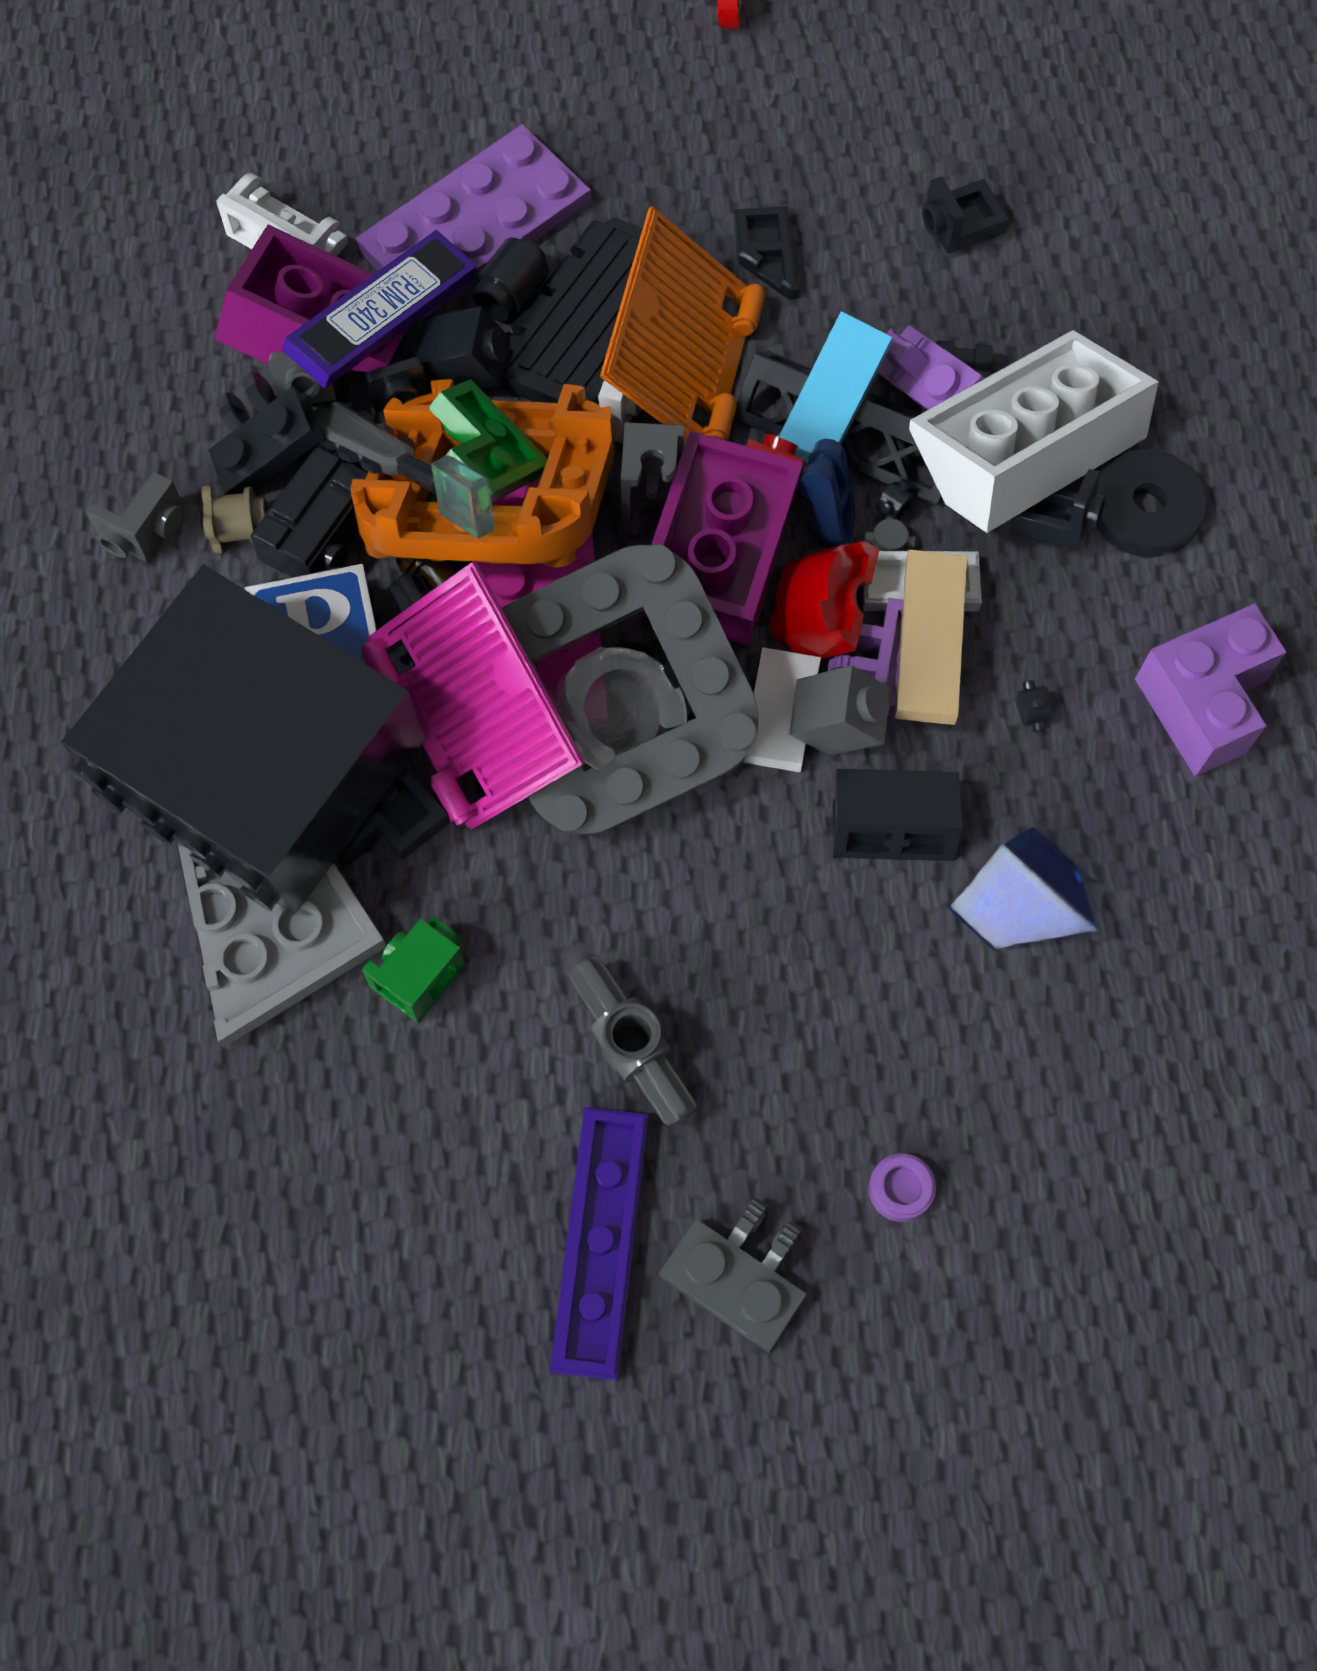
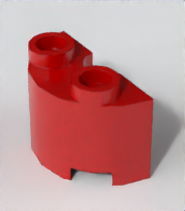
M862 541L854 544L839 545L786 562L783 567V574L777 584L776 610L770 617V628L774 638L780 643H787L793 653L821 657V659L854 652L864 614L857 605L856 590L859 587L872 584L880 549Z

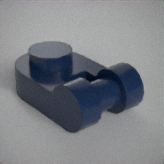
M827 438L820 439L815 442L811 449L808 465L801 474L798 488L806 499L812 501L810 508V529L812 534L819 535L823 546L848 545L851 543L854 529L855 505L846 453L839 442Z

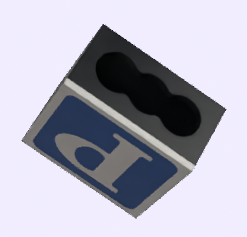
M363 564L334 567L319 573L289 579H274L264 584L245 587L246 591L365 664L361 657L363 652L360 648L367 643V637L378 630Z

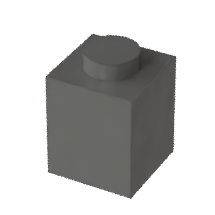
M852 665L797 679L789 735L826 755H835L882 745L885 741L891 688Z

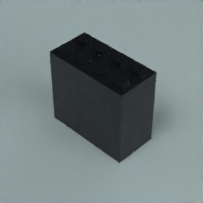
M203 564L60 743L77 761L71 770L93 787L91 792L106 805L119 813H122L127 807L142 819L140 824L148 832L170 846L177 840L192 852L189 855L191 859L214 876L221 878L227 872L232 878L242 884L240 890L247 897L266 910L272 911L275 905L279 904L295 915L426 737L408 690Z

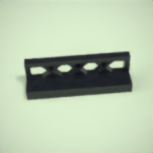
M769 350L755 353L737 401L734 419L779 437L784 427V424L779 422L789 417L796 403L792 394L800 395L812 368ZM760 381L780 389L788 409L787 412L770 419L750 410ZM868 392L854 420L861 423L849 428L843 440L847 449L845 453L848 467L890 485L895 481L900 483L902 479H906L912 484L909 490L916 496L938 504L942 496L935 482L933 486H929L913 479L903 456L919 450L909 427L910 420L921 413ZM869 426L884 433L892 453L874 462L860 457L851 435ZM895 437L914 445L900 450ZM894 460L899 473L882 465Z

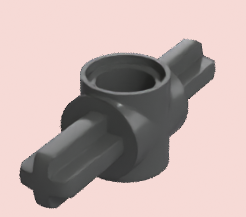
M593 956L579 962L569 972V979L596 1019L591 1026V1031L604 1049L607 1062L613 1069L619 1072L625 1083L637 1082L665 1125L672 1126L688 1118L696 1110V1102L668 1061V1058L673 1054V1049L662 1034L656 1015L649 1008L645 1007L638 997L627 999L601 958ZM635 1028L643 1031L650 1041L640 1051L627 1052L620 1049L614 1040L621 1031Z

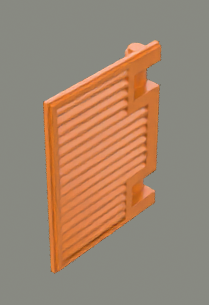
M650 207L600 377L662 424L684 425V441H687L690 431L728 441L737 408L736 399L731 395L745 338L752 334L759 324L766 297L764 288L758 284H750L748 286L744 284L656 208ZM725 294L740 306L738 316L731 317L722 309ZM696 404L711 415L708 427L702 428L692 420Z

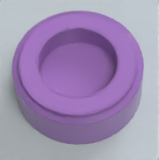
M904 1153L893 1154L880 1161L872 1172L868 1184L869 1197L874 1208L885 1218L896 1222L912 1221L924 1214L931 1205L936 1191L935 1179L928 1165L918 1157Z

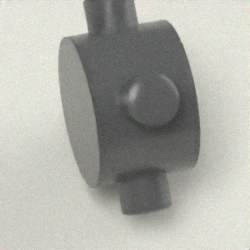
M888 516L886 520L877 524L874 532L866 531L865 542L871 543L879 548L880 551H905L906 547L914 548L915 536H909L907 527L898 521L897 518L892 519Z

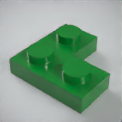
M471 379L441 391L428 408L443 423V427L448 435L462 443L451 448L438 466L445 473L449 474L456 489L464 497L472 500L480 509L535 481L543 474L547 462L544 454Z

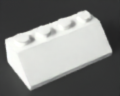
M1072 330L911 419L909 430L944 503L988 533L1087 474L1088 469L1093 470L1147 438L1158 381Z

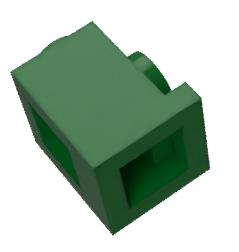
M434 917L428 923L419 919L409 932L402 930L393 937L383 952L382 960L384 963L380 967L369 960L363 967L362 972L371 989L419 1023L465 967L462 952L458 946L461 939L451 928Z

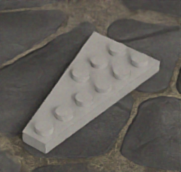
M177 841L194 927L199 937L206 986L210 991L217 1040L222 1048H225L386 948L384 939L334 863L294 915L279 904H276L272 911L261 907L240 890L242 884L232 878L227 872L221 878L214 876L191 859L189 855L192 852Z

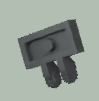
M755 1198L740 1218L728 1239L698 1219H695L659 1272V1278L769 1353L806 1296L805 1292L776 1273L777 1268L803 1228L791 1220L786 1226H782L771 1243L772 1248L762 1263L741 1249L750 1234L758 1229L766 1216L765 1210L768 1205Z

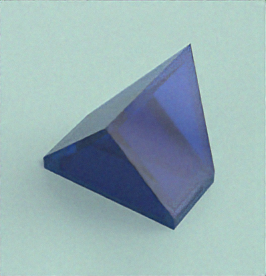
M1034 827L1002 844L949 908L955 916L993 951L997 948L1097 931L1079 868Z

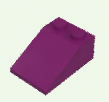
M267 224L226 290L214 339L269 364V355L282 351L285 337L373 274ZM409 326L352 368L351 371L369 372L388 366Z
M690 431L651 545L667 547L692 568L728 641L750 647L768 592L803 468V462ZM645 610L638 613V615L648 618Z

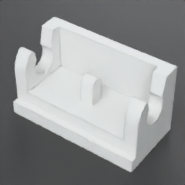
M252 172L245 174L226 195L222 194L216 201L226 234L251 249L256 244L267 224L336 257L348 244L347 235L338 230L335 232L339 222L331 217H327L320 223H317L271 197L269 191L262 187L256 189L248 198L249 193L261 181V178Z

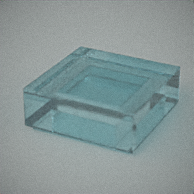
M449 455L432 463L431 467L440 514L477 539L493 531L495 523L488 479Z

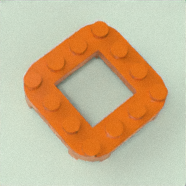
M453 380L431 381L432 394L417 397L404 404L397 398H392L383 410L386 425L394 429L396 437L406 436L412 440L415 446V456L438 469V465L442 461L445 452L462 443L448 435L443 427V423L428 408L441 391L454 386ZM572 384L563 385L558 403L491 400L544 455H549L538 488H528L523 506L487 505L480 509L476 504L426 502L430 491L403 476L387 475L383 472L375 474L368 472L365 480L353 479L351 495L359 532L365 542L367 553L375 558L393 556L430 559L432 561H476L491 564L544 563L549 567L555 568L573 563L577 557L576 550L587 541L592 533L614 460L615 449L610 406L601 408L598 404L586 400L585 387Z

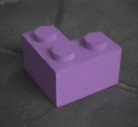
M1255 603L1152 648L1135 678L1195 777L1247 754L1267 726L1245 691L1265 683L1286 654V650Z

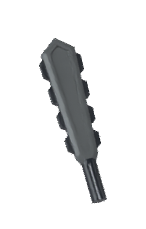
M344 397L334 401L311 404L324 439L316 444L317 447L327 452L337 450L339 457L350 463L360 461L362 468L372 474L383 472L387 475L403 476L437 496H442L449 491L452 483L449 474L416 457L414 443L406 436L396 437L393 428L385 423L376 424L374 416L364 410L356 412L354 404Z

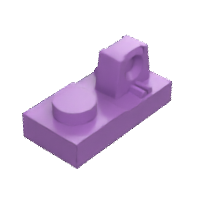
M910 325L907 326L901 335L892 328L887 332V335L895 339L877 374L926 411L984 379L978 372Z

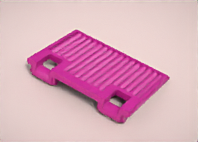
M476 561L467 565L368 636L367 643L360 648L363 652L361 657L367 666L409 691L426 737L422 745L437 771V774L431 777L433 781L431 785L451 822L455 821L457 826L465 823L467 828L470 827L472 830L585 764L582 755ZM403 641L416 666L406 673L399 675L387 651ZM473 770L487 796L470 805L456 779Z

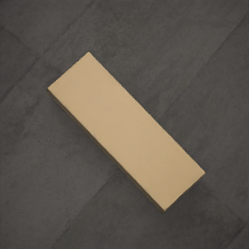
M908 550L895 719L955 725L957 721L967 555Z

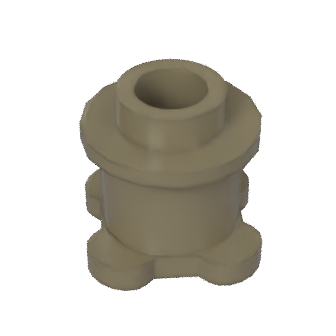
M212 485L202 486L203 527L206 539H209L212 545L213 553H224V542L250 539L252 543L250 535L269 511L266 498H256L252 486L245 487L244 492L240 494L215 496Z

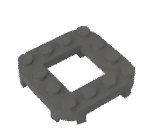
M635 545L620 549L501 607L548 695L549 692L537 669V662L645 610L696 717L587 771L581 765L528 796L535 810L546 821L560 830L583 835H597L615 830V827L723 775L724 777L729 775L744 763L743 761L752 750L759 727L758 707L753 691L698 577L681 557L671 552L667 547L663 545Z

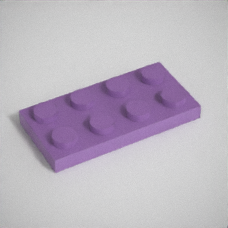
M522 124L355 238L357 250L379 271L433 231L438 230L477 265L473 279L424 314L423 317L426 318L474 285L476 276L507 238H526L535 242L591 203V189Z

